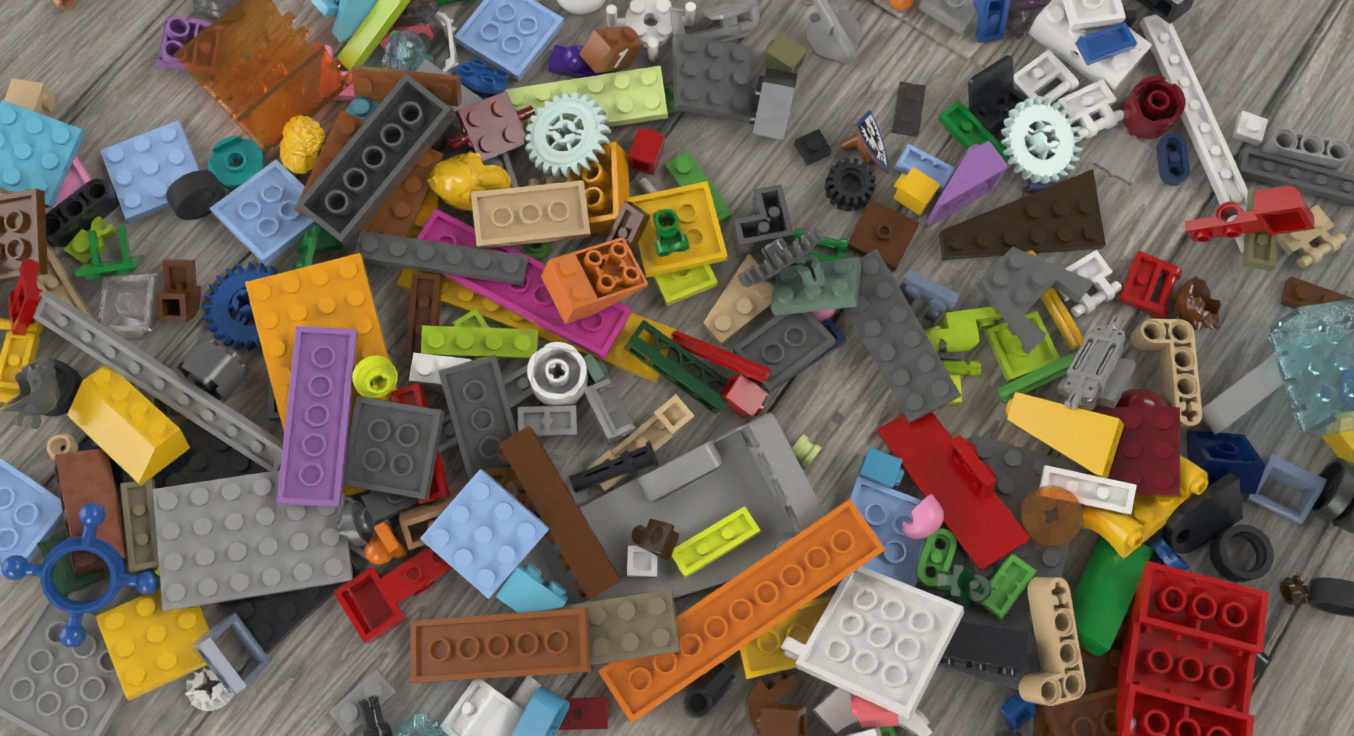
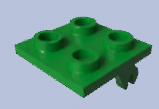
M314 225L310 232L306 231L304 237L300 238L297 253L301 254V256L298 258L297 263L293 264L292 270L311 266L313 255L341 250L344 244L325 229H320L321 226Z
M119 226L118 233L122 259L102 262L96 230L88 232L92 262L84 263L76 269L75 275L76 277L85 275L86 280L102 278L109 271H116V275L135 272L134 269H137L144 261V256H131L126 227Z

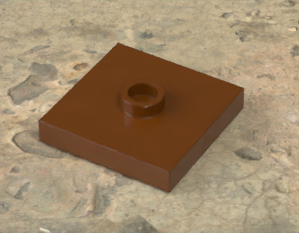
M871 199L848 242L847 248L863 256L877 249L887 267L896 271L920 223Z

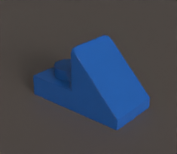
M1010 0L973 1V5L979 14L975 33L977 41L985 42L1003 39Z

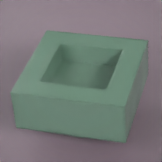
M591 353L584 356L587 375L592 383L596 384L606 379L605 375L608 374V371L601 359L595 360Z

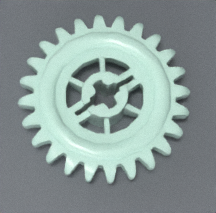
M565 92L562 99L555 95L552 103L546 100L544 108L538 107L536 109L538 115L530 117L533 124L526 127L530 134H527L524 138L529 143L526 145L525 150L530 153L529 160L535 163V167L538 170L543 169V172L548 176L552 170L556 178H560L562 170L563 175L569 179L571 169L576 175L580 176L581 165L590 171L588 160L599 163L595 153H606L600 146V143H610L609 139L602 135L611 133L610 128L603 125L609 124L610 120L605 116L606 111L603 107L599 106V102L595 99L591 100L587 94L581 97L579 92H574L572 96ZM571 116L576 117L573 122L570 120H565L564 118ZM581 123L584 125V130H579ZM549 137L554 138L556 140L551 146L549 143Z
M1038 96L1034 100L1033 98H1028L1024 102L1016 104L1015 109L1009 111V118L1004 119V125L1007 128L1001 130V134L1006 137V139L1001 140V144L1007 146L1003 153L1010 156L1008 164H1015V173L1022 171V178L1025 180L1030 178L1034 184L1039 181L1043 184L1055 183L1060 178L1067 177V172L1075 169V166L1070 165V163L1080 160L1079 157H1075L1073 154L1083 150L1081 147L1074 146V143L1083 139V137L1073 136V133L1081 127H1070V124L1076 117L1066 119L1065 115L1069 108L1058 111L1061 102H1056L1050 106L1051 97L1042 101V96ZM1035 123V131L1029 128L1030 124ZM1031 153L1038 154V158H1035ZM1047 153L1051 154L1049 159H1046Z

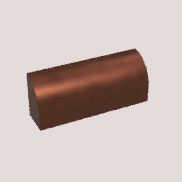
M101 448L55 455L54 471L67 539L82 536L84 524L79 519L80 509L90 502L99 503L106 510V518L102 524L97 526L96 537L114 546L125 563L128 560L126 535L109 456ZM82 550L70 552L75 577L109 570L106 562L95 553Z

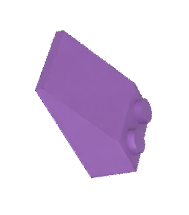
M990 141L982 145L974 144L965 151L964 159L958 164L956 172L925 223L928 228L995 189L1009 166Z

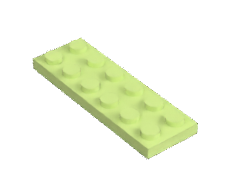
M661 66L505 90L517 111L531 105L534 109L525 114L535 111V116L538 115L536 109L538 107L544 108L546 100L552 103L555 95L562 99L565 92H568L570 96L574 92H579L581 97L587 94L591 100H597L599 106L605 109V116L609 118L610 123L603 125L608 127L668 118ZM571 116L564 118L565 120H570L573 122L576 117ZM530 118L522 121V127L526 135L530 134L526 130L527 125L533 124ZM581 123L579 130H584L583 123Z

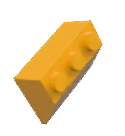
M616 141L600 145L606 153H595L599 163L588 160L590 171L581 165L580 176L576 175L571 169L570 178H566V182L584 181L589 227L592 233L610 234L624 201L630 198L628 155Z

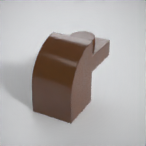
M165 259L162 261L164 289L156 293L157 319L163 322H188L196 316L201 300V285H197L195 260Z
M783 672L769 682L772 687L769 690L762 680L758 681L750 689L746 698L745 710L747 719L757 736H761V731L757 729L758 712L761 711L763 706L769 703H776V700L800 685L794 674L786 677Z

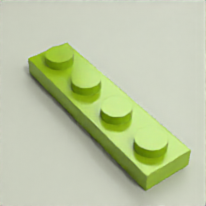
M422 326L421 354L455 357H488L496 355L497 358L530 359L537 351L538 329Z

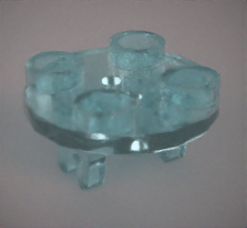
M404 29L394 30L390 33L386 44L385 56L382 58L383 68L416 71L425 59L433 62L434 58L427 55L423 40L416 32Z

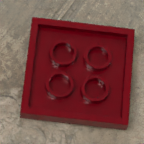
M1095 407L1091 410L1095 413L1119 418L1124 424L1107 479L1137 485L1135 496L1180 497V407H1115L1114 409ZM1089 471L1087 472L1088 475L1096 476Z

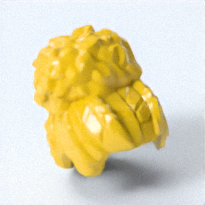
M298 115L290 118L289 122L283 126L280 158L283 168L289 169L293 173L305 174L314 168L325 145L326 135L325 131L320 128V124L314 121V119L309 118V116Z

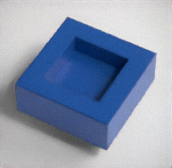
M1020 693L1009 697L1004 705L1000 707L1005 724L1015 731L1037 713L1034 703L1024 701Z

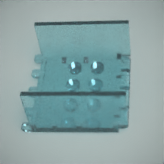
M1354 299L1297 307L1269 327L1271 334L1268 335L1273 354H1283L1282 357L1275 360L1282 381H1292L1291 384L1284 387L1291 408H1301V411L1293 413L1299 432L1311 438L1354 431Z

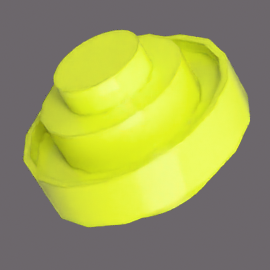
M379 355L369 356L355 366L352 373V382L358 393L371 399L380 398L388 394L395 387L398 373L393 363L386 357Z

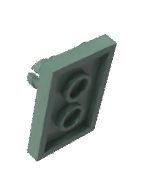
M806 255L797 261V265L788 266L777 273L771 304L773 315L779 316L856 307L861 272L859 257L819 262L816 256L813 258V255Z

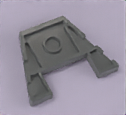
M1012 247L980 279L977 286L995 312L1001 313L1008 323L1007 329L1012 336L1016 335L1023 344L1021 346L1022 350L1029 355L1047 334L1024 315L1052 286L1077 303L1089 291L1094 282Z

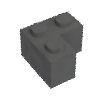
M782 184L754 189L752 205L755 215L733 220L731 233L737 257L746 256L748 253L750 255L762 253L761 249L779 237H782L786 244L791 245L794 237Z

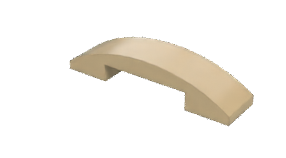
M675 394L654 412V416L612 451L608 450L587 469L621 457L620 454L624 450L630 452L646 446L648 441L651 442L656 453L674 438L695 416ZM628 473L600 483V485L607 491L628 476Z

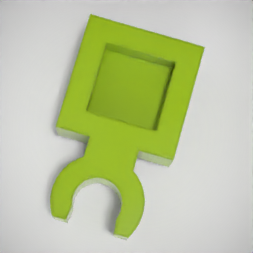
M98 216L92 221L90 231L96 230L100 254L102 255L108 248L103 241L113 237L117 229L109 224L104 230H101V227L106 222ZM83 229L79 231L64 249L66 253L82 264L92 262L88 232Z

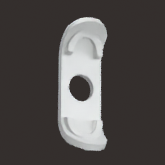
M435 11L432 14V20L444 30L445 36L449 38L451 58L446 59V66L442 71L448 75H455V69L459 65L454 39V31L457 28L451 25L454 20L449 19L446 13Z

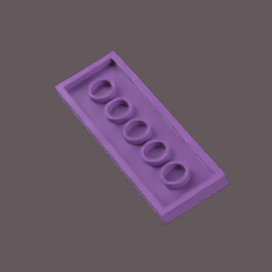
M296 326L276 502L279 505L341 508L353 390L352 373L355 369L358 340L357 329Z

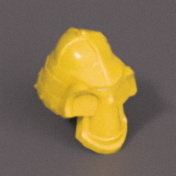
M469 151V153H462L436 164L431 170L427 181L431 189L454 210L464 212L473 210L471 192L510 188L511 178L502 167L494 164L483 165L480 153Z

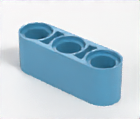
M541 686L533 694L511 736H555L568 712L570 702L545 686Z

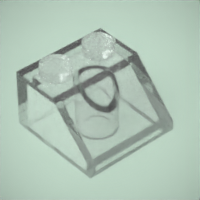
M141 274L104 277L98 323L125 340H144L152 329L158 275Z

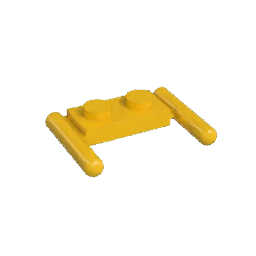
M0 318V329L10 330V332L7 331L0 355V403H7L19 394V385L15 380V375L22 371L21 367L35 361L41 339L39 334L43 331V324L40 322L30 324L25 336L12 335L10 319Z

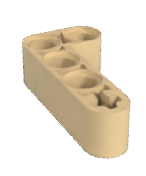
M1148 319L1132 332L1131 343L1141 351L1159 352L1163 399L1169 407H1180V432H1184L1197 425L1202 419L1194 330L1190 323L1181 319ZM1144 331L1150 333L1152 339H1149L1145 335ZM1172 332L1179 336V340L1173 336ZM1175 358L1181 362L1182 367L1177 365ZM1177 385L1181 386L1184 389L1185 394H1182L1178 390Z
M1034 577L1029 582L1027 591L1040 671L1023 676L1019 683V693L1026 702L1054 706L1080 698L1086 688L1068 583L1060 577Z

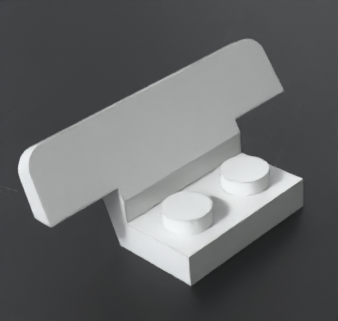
M527 676L510 700L485 680L474 679L439 728L449 736H511L530 699L541 685L531 676Z

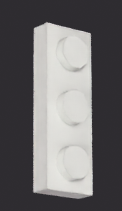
M1045 465L1043 466L1038 495L1130 515L1137 485Z

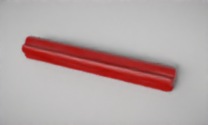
M674 331L672 333L673 338L671 340L692 354L760 382L768 380L770 368L682 332Z

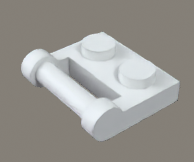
M1049 49L1014 74V89L1027 98H1033V100L1038 97L1036 93L1058 77L1062 83L1042 97V101L1051 97V103L1067 91L1072 92L1079 86V82Z

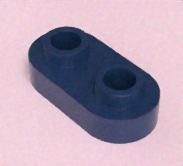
M1167 133L1159 140L1156 146L1159 175L1164 183L1170 186H1177L1182 184L1190 174L1187 143L1181 135Z

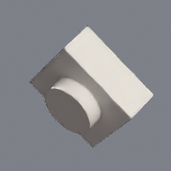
M1242 111L1237 117L1232 138L1258 146L1263 140L1268 119Z
M628 546L627 577L657 578V556L638 546Z

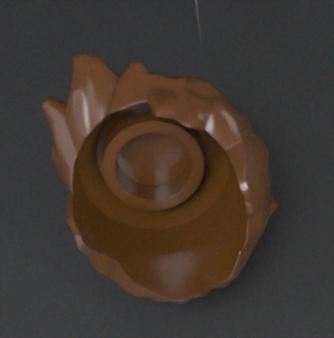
M1197 276L1193 277L1183 284L1175 295L1171 296V300L1176 303L1174 315H1179V319L1190 323L1196 331H1199L1202 327L1209 328L1210 330L1213 328L1218 330L1220 328L1218 312L1222 305L1220 300L1211 298V291L1205 280L1199 279Z

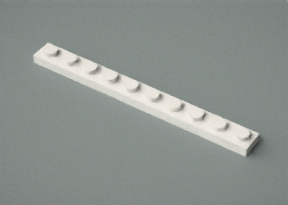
M1158 15L1144 17L1139 24L1146 40L1152 44L1150 49L1162 76L1166 78V82L1172 85L1174 83L1177 84L1184 93L1186 105L1181 118L1219 204L1221 205L1229 201L1236 202L1245 212L1247 209V187L1173 24H1169ZM1237 215L1231 216L1227 222L1233 221ZM1245 234L1235 238L1241 253L1244 251Z

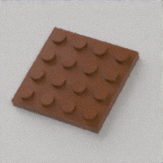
M340 110L299 200L365 123V120ZM430 148L362 231L408 238L431 188L427 178H429L433 167L443 161L444 154ZM295 207L294 210H295L297 213L302 214V215L308 217V216H307L305 213H303L300 209H298L297 207Z

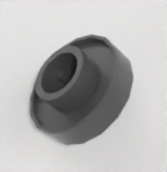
M358 501L345 504L342 508L340 521L337 522L339 534L355 546L366 545L373 537L375 527L371 512Z

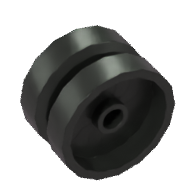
M1336 458L1328 463L1318 475L1327 480L1323 491L1309 513L1326 522L1332 520L1333 525L1352 534L1354 533V464L1345 459Z

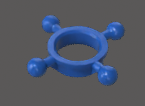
M96 502L87 503L80 509L79 519L84 524L82 536L66 539L56 545L48 553L43 564L29 563L23 556L12 555L6 558L1 566L2 574L10 580H19L26 575L41 578L42 590L49 602L60 610L70 612L68 624L59 633L60 642L70 648L81 645L86 638V630L81 625L83 613L92 612L108 605L118 595L122 586L136 587L140 593L147 595L155 593L161 586L160 576L153 570H145L138 575L125 573L124 561L117 549L107 541L96 537L97 526L102 524L106 518L105 508ZM79 550L89 551L100 556L110 570V584L107 591L100 597L90 601H75L61 594L53 580L54 566L61 556Z

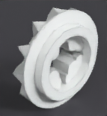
M206 665L193 671L189 678L185 680L187 686L184 694L189 698L190 705L203 711H214L225 706L234 694L228 693L222 683H218L217 686L212 688V695L207 690H199L202 685L207 683L206 678L208 676L210 680L219 681L209 666Z

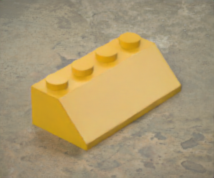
M106 365L82 381L67 414L87 436L140 486L190 448L179 427L122 375Z

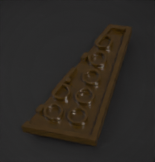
M1093 169L942 230L939 233L942 260L1004 256L1012 247L1024 252L1032 250L1035 254L1102 249L1106 246Z

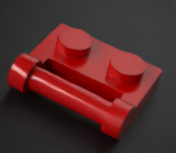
M1138 250L1134 254L1117 301L1148 313L1153 319H1166L1170 296L1176 280L1180 279L1183 271L1178 266ZM1162 273L1165 279L1157 301L1154 303L1150 299L1158 277Z
M25 259L21 263L18 283L15 290L11 291L8 297L12 335H26L29 325L35 322L33 317L43 294L42 289H38L36 280L41 266L32 259Z

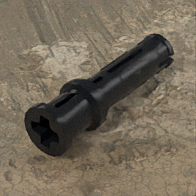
M648 441L646 446L630 452L624 450L620 454L621 457L570 475L569 479L574 492L578 493L626 473L632 476L636 475V471L651 465L659 466L651 442Z

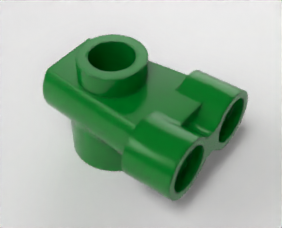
M663 209L653 214L657 241L654 245L658 257L668 256L674 252H684L690 248L688 237L686 234H682L678 225V216L672 209Z

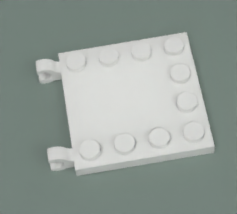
M861 566L835 584L838 588L806 645L793 638L786 637L781 648L786 650L784 653L786 657L796 660L795 664L799 670L911 720L964 614V608L961 605Z

